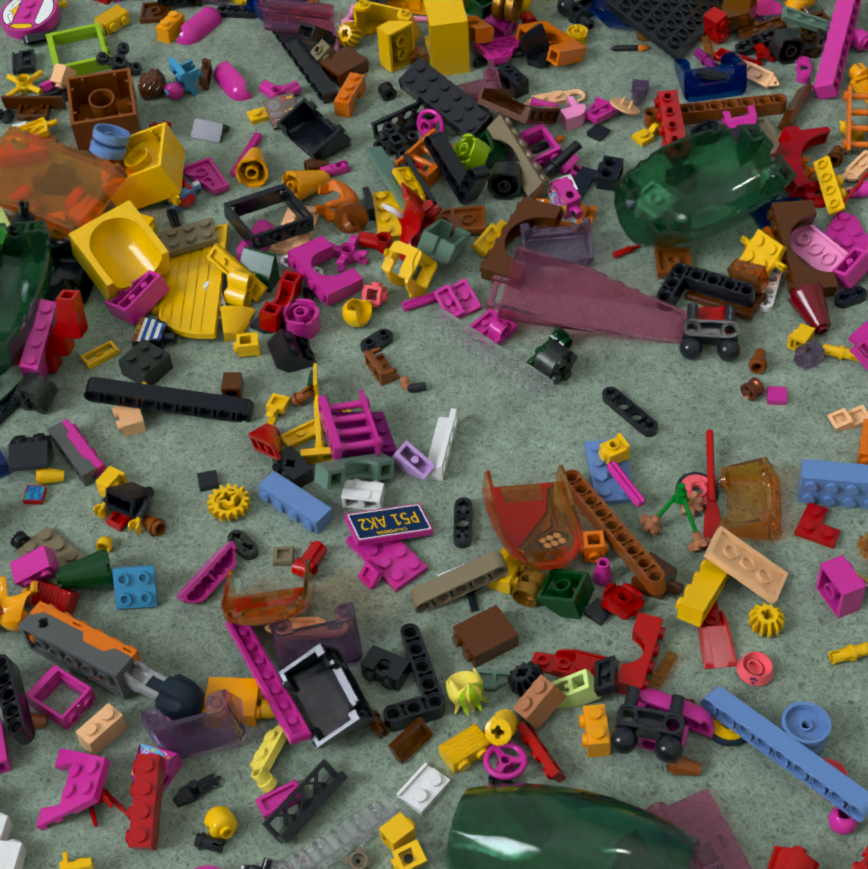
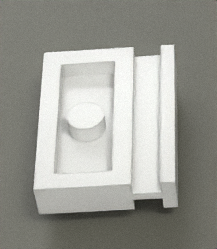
M425 762L396 793L397 798L423 815L451 784V781Z

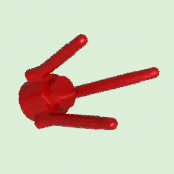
M103 787L100 800L96 804L105 802L110 808H113L115 805L128 816L126 808L110 794L107 788ZM92 805L88 808L93 826L97 827V818Z

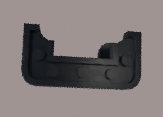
M70 240L51 246L47 254V260L54 267L47 287L44 288L40 285L34 287L31 296L37 302L38 299L56 302L55 299L62 290H80L83 304L86 303L94 282L74 257Z
M319 643L279 671L283 687L286 690L297 693L314 726L311 729L312 736L310 740L315 747L325 748L369 726L375 721V716L344 657L337 648Z

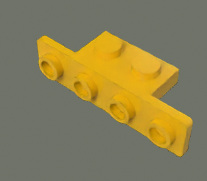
M825 156L814 161L813 165L828 214L832 216L845 210V206L848 203L844 204L843 200L848 194L846 189L842 187L844 184L842 176L837 175L833 169L830 157Z

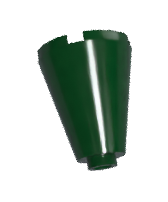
M107 549L98 550L58 568L59 572L55 573L57 585L61 584L62 588L110 589L114 587Z

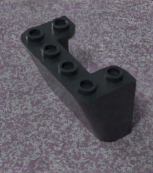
M303 98L276 123L283 134L313 159L324 160L351 146L350 137L346 133L344 134L345 129L340 124H332L328 118L324 119L323 115L316 110L318 108L312 100L309 102Z

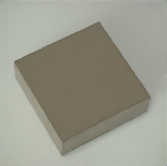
M294 546L274 547L273 566H292L294 563Z

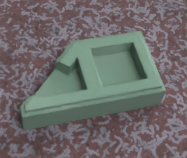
M476 669L483 680V691L496 692L508 683L507 678L510 676V671Z

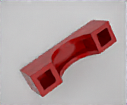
M285 270L279 280L273 302L266 301L259 311L260 329L275 333L278 331L284 321V307L289 302L291 304L295 303L302 291V274Z
M638 612L633 627L632 641L641 647L643 654L636 661L621 665L618 674V691H615L616 693L626 695L628 686L638 687L640 691L648 689L650 680L647 677L648 674H653L655 662H652L653 657H658L660 651L658 641L659 639L663 640L666 628L662 627L663 618Z

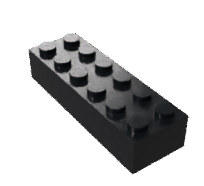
M421 57L398 79L400 88L426 109L436 110L442 116L444 123L460 136L470 133L478 138L493 122L492 113L482 105L477 104V101Z

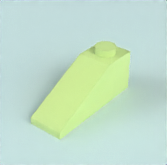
M587 669L551 682L567 696L557 708L582 706L601 699V696L598 697L594 691V676Z

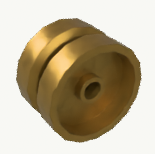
M493 0L492 17L498 20L505 18L507 22L516 23L521 15L524 0Z

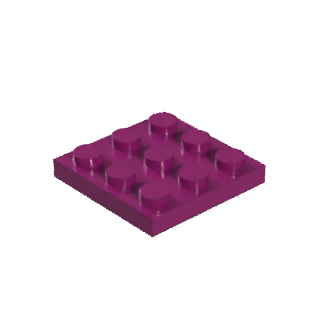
M339 411L333 412L332 416L335 415V417L360 414L362 412ZM371 412L378 436H382L383 447L380 448V452L387 456H393L397 449L384 412ZM365 421L338 424L336 429L344 430L364 427L366 424ZM369 434L343 437L340 442L350 443L370 440ZM373 447L345 451L342 457L373 454L375 451Z

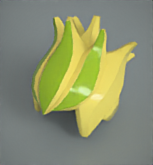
M473 668V672L460 671L454 673L446 681L448 697L455 705L454 714L458 712L460 706H462L467 716H469V707L475 712V706H477L483 712L480 700L489 702L483 694V680L475 668Z

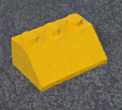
M387 21L378 26L380 65L393 73L411 63L410 60L413 59L410 53L415 51L413 22Z

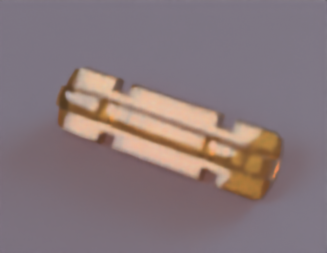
M702 35L701 42L704 52L710 54L713 58L714 49L710 36Z
M668 651L665 654L664 659H662L655 671L656 674L650 680L652 687L661 688L664 683L663 680L667 678L672 665L677 661L676 653Z

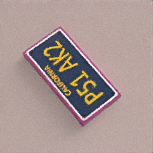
M420 503L348 513L344 517L357 546L433 535V528Z

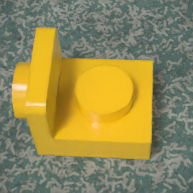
M62 852L63 861H59L60 869H95L91 857L78 858L71 862L68 852Z

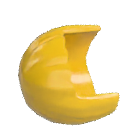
M358 298L346 301L342 307L344 321L351 327L359 328L365 326L372 316L371 302L369 300H359Z

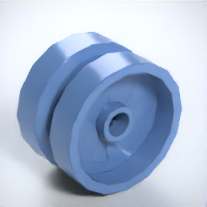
M96 124L93 128L92 136L94 138L91 140L89 150L101 158L123 160L126 157L128 149L126 145L129 143L131 134L126 129L116 125Z
M810 702L790 704L784 710L779 726L780 729L818 756L824 752L832 727L831 719L826 711Z

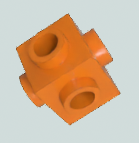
M603 530L582 532L579 554L584 556V563H597L598 559L605 558V553H609L608 541H604Z

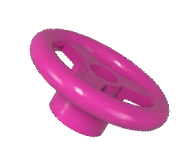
M434 109L422 110L417 117L419 133L424 136L432 128H435V124L438 121L440 124L439 132L443 133L444 120L442 116ZM430 113L436 117L432 120H427L423 116Z
M508 742L501 746L493 744L484 753L483 765L486 771L494 778L511 780L519 777L526 770L528 757L524 749L516 743ZM501 748L513 749L520 756L511 757L505 754ZM493 752L498 757L495 770L490 765V756ZM514 764H520L519 768L514 771Z

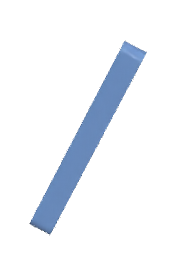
M717 686L701 700L702 707L711 716L858 822H863L868 817V791L726 689Z

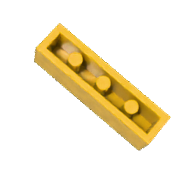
M704 558L700 565V571H696L693 575L692 583L687 584L684 596H680L675 606L678 609L676 618L701 627L731 575Z

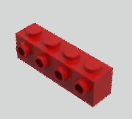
M658 91L657 97L654 98V107L658 110L656 119L657 122H660L659 136H662L663 139L661 141L662 151H665L666 156L685 155L687 141L678 91Z
M137 754V760L133 762L135 781L131 784L130 795L133 797L132 806H129L128 809L130 829H127L125 836L128 847L133 850H157L166 761L160 754Z

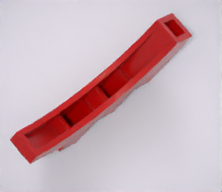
M798 126L783 128L778 139L780 142L774 154L776 159L770 171L790 198L805 196L810 181L804 173L801 154L813 146L826 142L831 132L828 126L800 130Z
M62 290L55 299L57 309L56 324L52 334L49 335L46 347V363L49 368V374L58 371L63 363L61 356H69L75 347L74 339L82 338L88 330L80 290ZM24 347L9 348L2 357L3 363L19 365Z

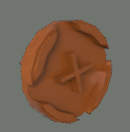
M357 202L342 203L334 213L335 226L345 234L359 233L366 227L368 222L366 209Z

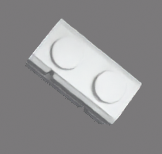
M357 478L346 480L341 494L342 507L362 510L382 509L385 498V484L376 480L371 482L361 481Z

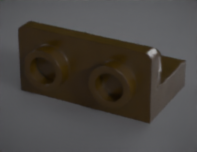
M821 28L817 29V35L801 34L800 37L806 45L803 56L817 59L818 53H821L823 34H820Z

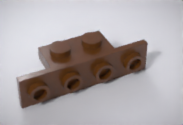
M1 96L5 109H17V121H34L41 117H45V120L48 121L51 109L67 108L63 96Z

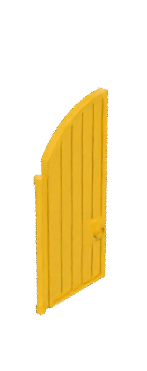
M215 225L219 244L227 251L229 225ZM214 245L170 257L171 272L162 276L170 290L151 309V313L154 315L158 313L159 320L166 322L168 329L180 336L194 339H215L217 336L224 273L206 258ZM210 281L209 286L203 288L204 283Z

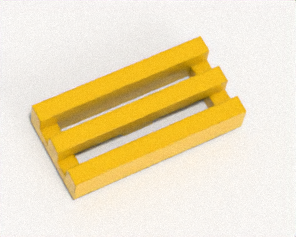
M110 340L81 355L80 360L90 370L121 354L113 341Z

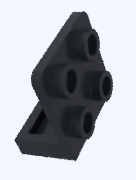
M538 23L523 34L519 41L528 65L541 68L548 62L546 58L551 44H549L543 24Z

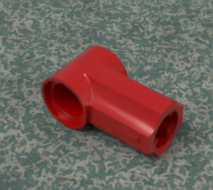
M360 231L357 243L360 246L377 249L379 253L383 254L386 248L389 249L391 247L392 237L388 232L374 234Z
M317 540L311 542L303 556L295 559L292 565V574L312 581L313 575L317 574L318 565L327 553V547Z

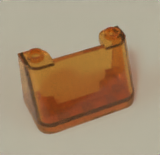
M762 457L721 467L719 483L727 492V518H721L718 528L720 526L724 527L739 539L767 541L781 539V485L779 477L768 458Z

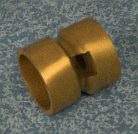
M525 568L511 593L512 598L518 604L534 607L538 602L536 596L546 576L537 569Z

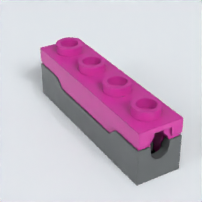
M66 419L48 428L52 442L84 486L87 487L95 483L104 472V469H106V465L101 458H97L98 455L95 449L88 446L89 443L86 437L80 435L77 425H72L69 419Z

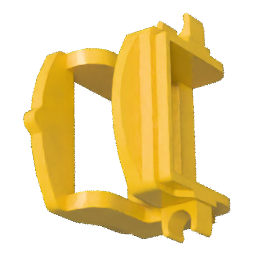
M394 241L389 249L386 248L383 253L385 260L381 269L387 274L392 284L396 286L405 285L410 298L424 295L438 267L437 262L413 246L401 241ZM403 254L406 257L397 275L392 270L399 255ZM420 266L422 269L415 281L412 277L416 273L417 267Z

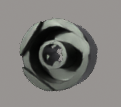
M783 28L774 31L769 41L768 49L780 64L787 65L795 63L794 60L803 56L806 45L794 29Z
M508 161L496 162L490 171L487 183L488 191L498 200H512L513 197L518 196L522 186V170L520 165Z
M550 341L544 346L546 347L544 352L540 351L537 354L533 367L538 375L552 384H558L563 379L567 381L571 377V369L577 360V355L558 342Z
M29 372L21 379L13 396L20 403V408L27 411L32 408L38 413L45 415L58 392L57 386L52 381L49 383L44 381V376Z

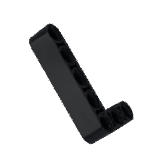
M442 132L425 136L424 143L458 201L465 203L477 199L489 179L488 167L480 165L466 171Z
M677 263L672 267L656 295L658 309L662 312L672 311L685 289L746 307L752 306L756 301L755 286L753 284L685 263Z
M412 623L403 625L400 632L402 646L407 660L411 663V672L420 696L388 705L384 709V723L391 732L406 729L418 717L423 718L425 723L442 718L446 712L444 695L418 626Z
M0 654V706L6 731L19 744L27 745L35 737V728L20 670L7 655Z

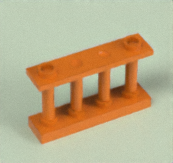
M848 85L846 91L843 92V101H846L845 139L842 141V149H845V154H849L851 148H868V141H851V132H868V125H851V116H868V109H851L852 99L868 100V93H852V85Z
M432 128L404 153H408L412 162L415 161L428 167L425 171L417 168L428 188L443 176L435 162L433 163L420 157L423 153L430 155L425 146L424 138L425 136L435 134V128ZM403 155L395 161V168L405 163Z

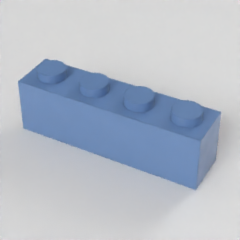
M275 471L258 484L259 497L263 502L271 503L278 512L283 511L292 521H298L303 524V527L309 532L313 531L319 534L334 520L330 506Z

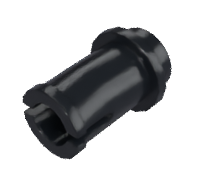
M202 832V834L197 833L194 841V846L198 847V850L206 849L219 854L222 853L223 848L215 846V844L225 845V839L206 835V832Z

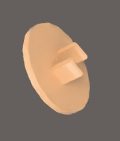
M626 96L622 99L611 98L610 104L617 110L629 115L637 116L640 114V109L633 104V99L629 102L625 100Z

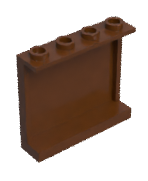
M482 88L479 92L477 104L525 124H556L561 108L556 106H528L513 100L515 89Z

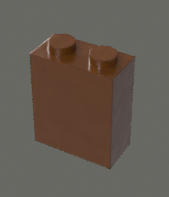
M723 0L721 11L728 14L727 28L729 31L754 25L758 5L757 0Z
M349 46L319 62L320 67L328 78L339 87L343 86L350 72L364 74L369 71L368 59Z
M497 604L453 626V643L457 648L461 647L466 662H471L475 668L519 646V634Z

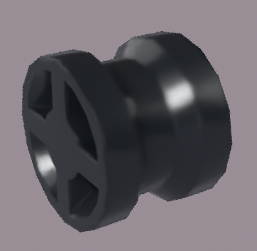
M383 82L378 87V92L384 101L387 102L395 99L397 92L390 82Z

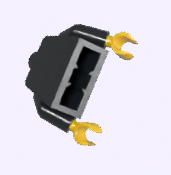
M134 482L106 488V496L102 500L103 503L94 506V513L100 519H104L108 515L105 509L107 507L130 518L136 517V519L129 521L128 527L131 533L135 528V532L138 535L142 532L140 522L141 520L144 521L152 506L154 490L150 486L143 487Z

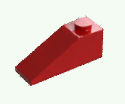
M266 423L248 433L256 451L277 461L281 459L282 442L279 437L281 434L276 426Z

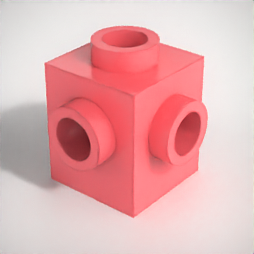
M372 282L371 285L365 284L362 290V300H369L372 307L379 308V305H384L388 300L389 292L386 287H382V283Z

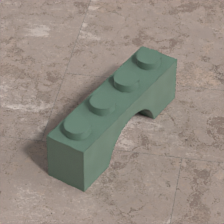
M380 452V456H376L373 453L319 462L315 466L314 482L329 490L344 487V481L352 478H367L376 481L391 479L394 474L395 460Z

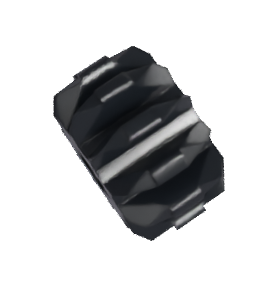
M523 661L520 666L516 665V668L510 671V676L507 678L510 689L513 693L522 697L541 674L544 676L543 670L532 661L528 663Z

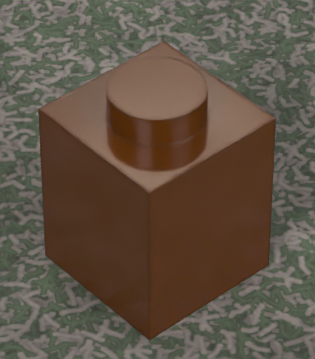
M223 372L222 395L242 398L244 388L242 372Z

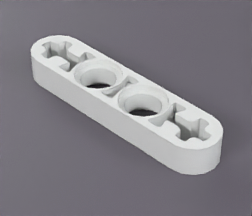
M776 268V272H771L768 278H763L760 292L771 291L773 293L767 294V305H763L764 303L760 305L759 311L767 313L773 309L782 276V271ZM768 279H775L776 281L769 282Z

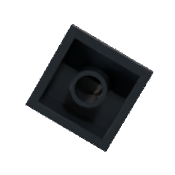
M37 433L33 437H25V435L15 436L9 443V472L48 468L54 457L51 435Z

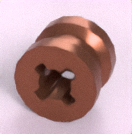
M755 377L751 378L748 383L740 386L742 395L749 401H753L757 395L763 394L765 390L763 383Z

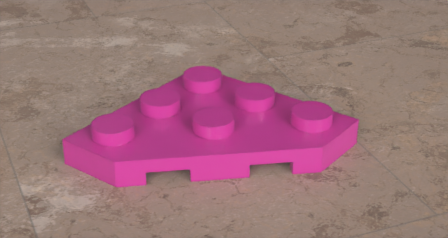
M510 35L493 38V42L481 44L472 42V48L490 63L498 66L510 60L520 47V42L515 39L516 36Z
M843 211L838 212L824 234L847 252H851L853 247L867 251L868 236L856 216Z

